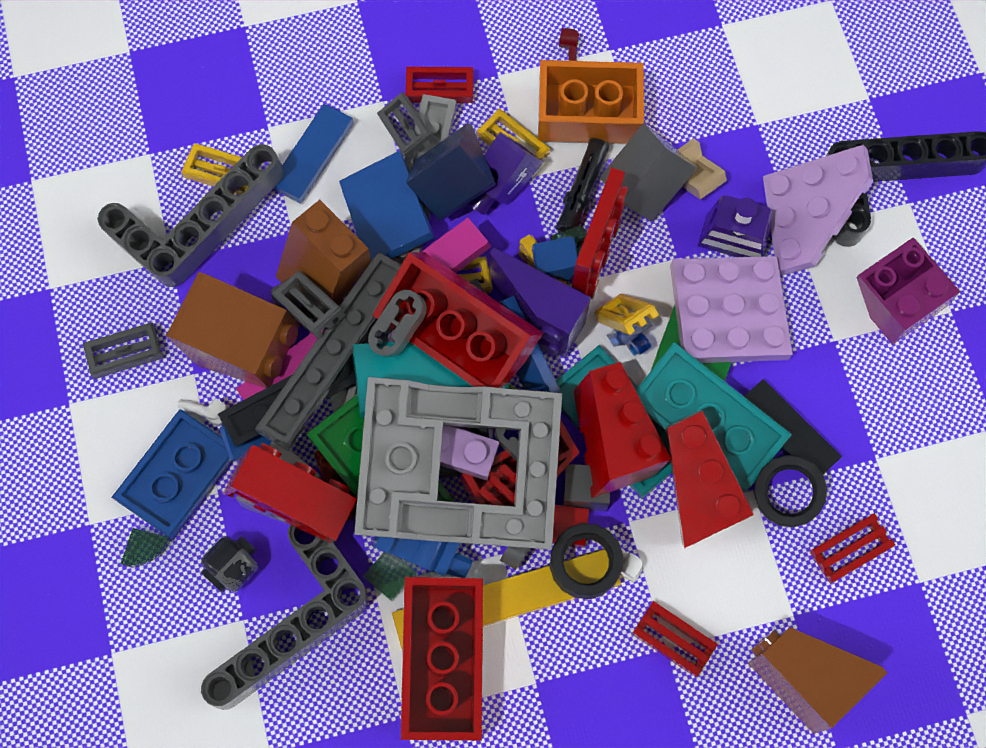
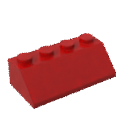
M426 252L408 253L372 316L378 319L392 297L402 290H410L419 294L426 302L427 313L410 339V342L474 387L503 388L524 365L543 335V332ZM414 299L410 303L402 302L400 307L403 308L404 314L398 322L402 320L404 315H413L416 312V309L412 306Z

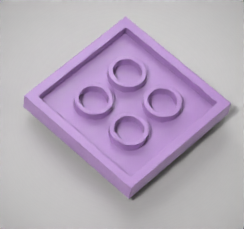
M777 256L672 260L670 270L680 347L700 363L789 360L793 353Z

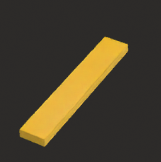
M604 549L564 561L566 572L573 580L579 583L590 584L599 581L608 570L609 559ZM550 566L483 585V627L578 598H574L560 589L553 580ZM618 578V580L616 581L614 587H612V588H615V587H618V586L621 585V582H620V579H619V578ZM404 609L392 612L402 650Z

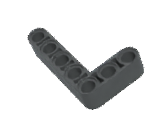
M265 144L255 145L163 240L120 203H110L102 207L98 213V224L118 246L166 287H176L181 285L281 181L284 174L283 165L272 147ZM272 162L267 169L258 170L262 163ZM247 186V190L243 194L234 195L238 188ZM223 211L222 216L218 220L210 221L214 213ZM124 219L120 227L113 229L114 224L118 220ZM199 236L198 241L193 246H186L190 238ZM149 240L147 247L137 250L141 242ZM174 262L173 267L169 271L162 272V268L166 263Z
M292 525L289 526L288 538L290 543L324 591L209 673L201 685L202 697L209 705L221 710H228L237 706L366 610L369 603L368 593L361 580L333 542L328 543L315 537L312 543L300 544L298 543V536L302 530ZM328 558L336 559L338 567L334 573L330 575L319 573L320 564ZM349 588L360 591L358 602L352 606H346L341 603L342 593ZM317 611L328 613V622L321 629H313L309 625L310 617ZM285 634L295 635V647L287 653L279 652V639ZM254 657H261L264 661L263 670L259 675L249 677L246 673L247 662ZM228 680L231 685L229 696L222 701H217L214 697L215 686L220 681Z

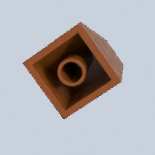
M319 199L291 223L276 273V279L281 283L299 270L340 307L371 263L369 248Z
M198 272L166 337L197 366L267 388L272 385L274 379L280 374L283 360L289 347L297 339L300 325L286 309L205 273Z
M791 627L781 634L776 629L769 635L767 634L751 649L756 656L748 663L813 734L832 729L888 673L877 664Z

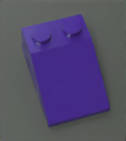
M493 247L490 252V277L492 285L503 300L514 296L526 321L543 332L538 341V345L543 352L551 356H557L558 354L566 358L586 324L591 297Z

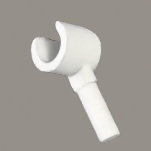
M215 398L208 407L180 399L177 405L178 408L204 416L208 421L217 426L222 424L217 414L227 409L224 403Z
M621 548L623 553L621 575L635 582L643 570L641 559Z

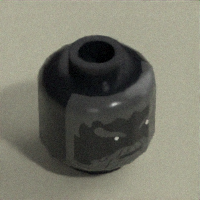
M223 536L201 558V564L204 569L200 573L221 593L226 589L236 592L257 571L258 564L252 557L257 550L242 536L236 541L231 537Z

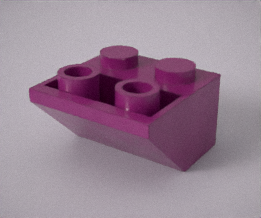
M914 237L856 277L871 320L892 345L947 308L960 293L959 289Z

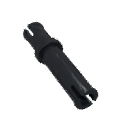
M591 138L588 141L587 149L571 190L566 192L563 198L565 205L555 227L556 231L564 236H576L583 213L588 211L591 205L590 195L605 156L609 151V144L602 139Z

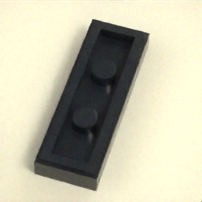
M764 379L744 396L792 434L780 449L785 456L803 457L814 463L823 475L842 458Z

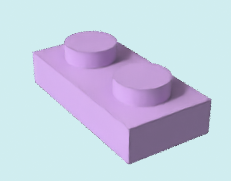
M443 425L440 466L488 480L499 447V441L459 428Z

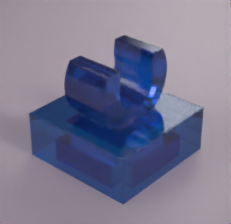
M644 317L647 324L642 327L633 324L635 332L631 335L614 329L606 336L613 347L626 344L633 356L636 354L641 355L652 347L647 337L643 334L644 331L653 326L649 318Z

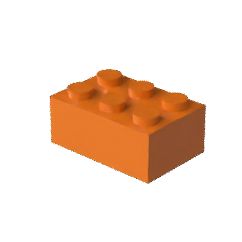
M540 60L538 97V139L540 141L588 143L591 138H599L607 143L627 144L644 123V63Z

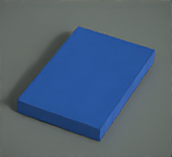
M400 150L339 181L357 236L369 248L371 261L378 252L392 259L434 238L420 198L406 184L410 170Z
M179 409L111 498L162 534L174 540L232 463L222 436Z

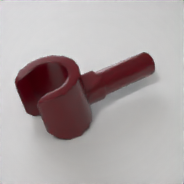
M562 28L559 47L569 49V61H577L579 33L575 29Z

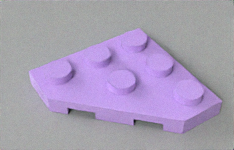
M864 145L763 176L767 207L772 209L771 235L774 255L777 256L781 275L815 267L823 256L822 250L833 235L837 236L852 214L851 208L861 193L865 194L873 183L869 154Z

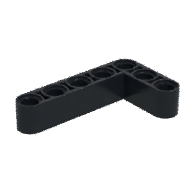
M974 131L845 140L834 143L826 155L829 156L864 145L868 150L869 158H874L879 162L875 163L870 160L873 182L974 175L980 173L986 167V132ZM938 153L943 154L946 158L941 157ZM903 155L909 156L913 161L906 159ZM867 192L865 194L861 193L851 208L852 214L846 221L854 224L857 229H851L844 224L837 236H832L837 244L844 247L855 246L860 242L870 226L871 214Z

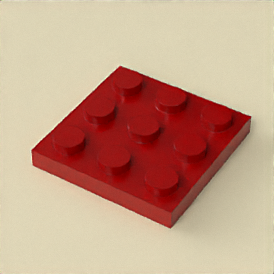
M612 167L577 258L572 288L591 297L590 299L592 300L599 284L601 269L605 268L610 254L612 239L617 235L625 206L624 201L628 192V187L623 186L625 172Z

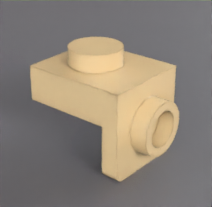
M691 139L677 149L698 167L682 186L701 200L727 181L725 170L702 156L700 142L696 139Z

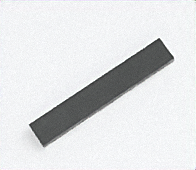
M380 252L375 255L340 306L346 316L341 320L336 317L332 321L335 326L330 330L325 327L322 332L323 336L316 340L255 428L257 433L285 450H290L352 359L353 344H362L378 320L372 314L400 269L401 264Z

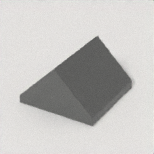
M643 123L599 178L605 184L611 167L624 171L623 186L628 187L624 201L625 206L646 219L653 221L698 167L646 123Z

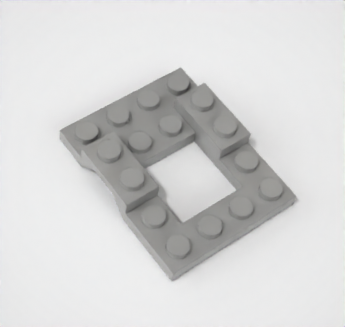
M368 377L354 535L551 550L562 393L494 387H449L428 385L410 380ZM443 425L519 430L514 507L437 501Z

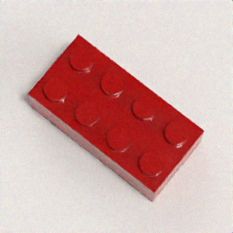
M405 577L400 740L482 741L483 578Z

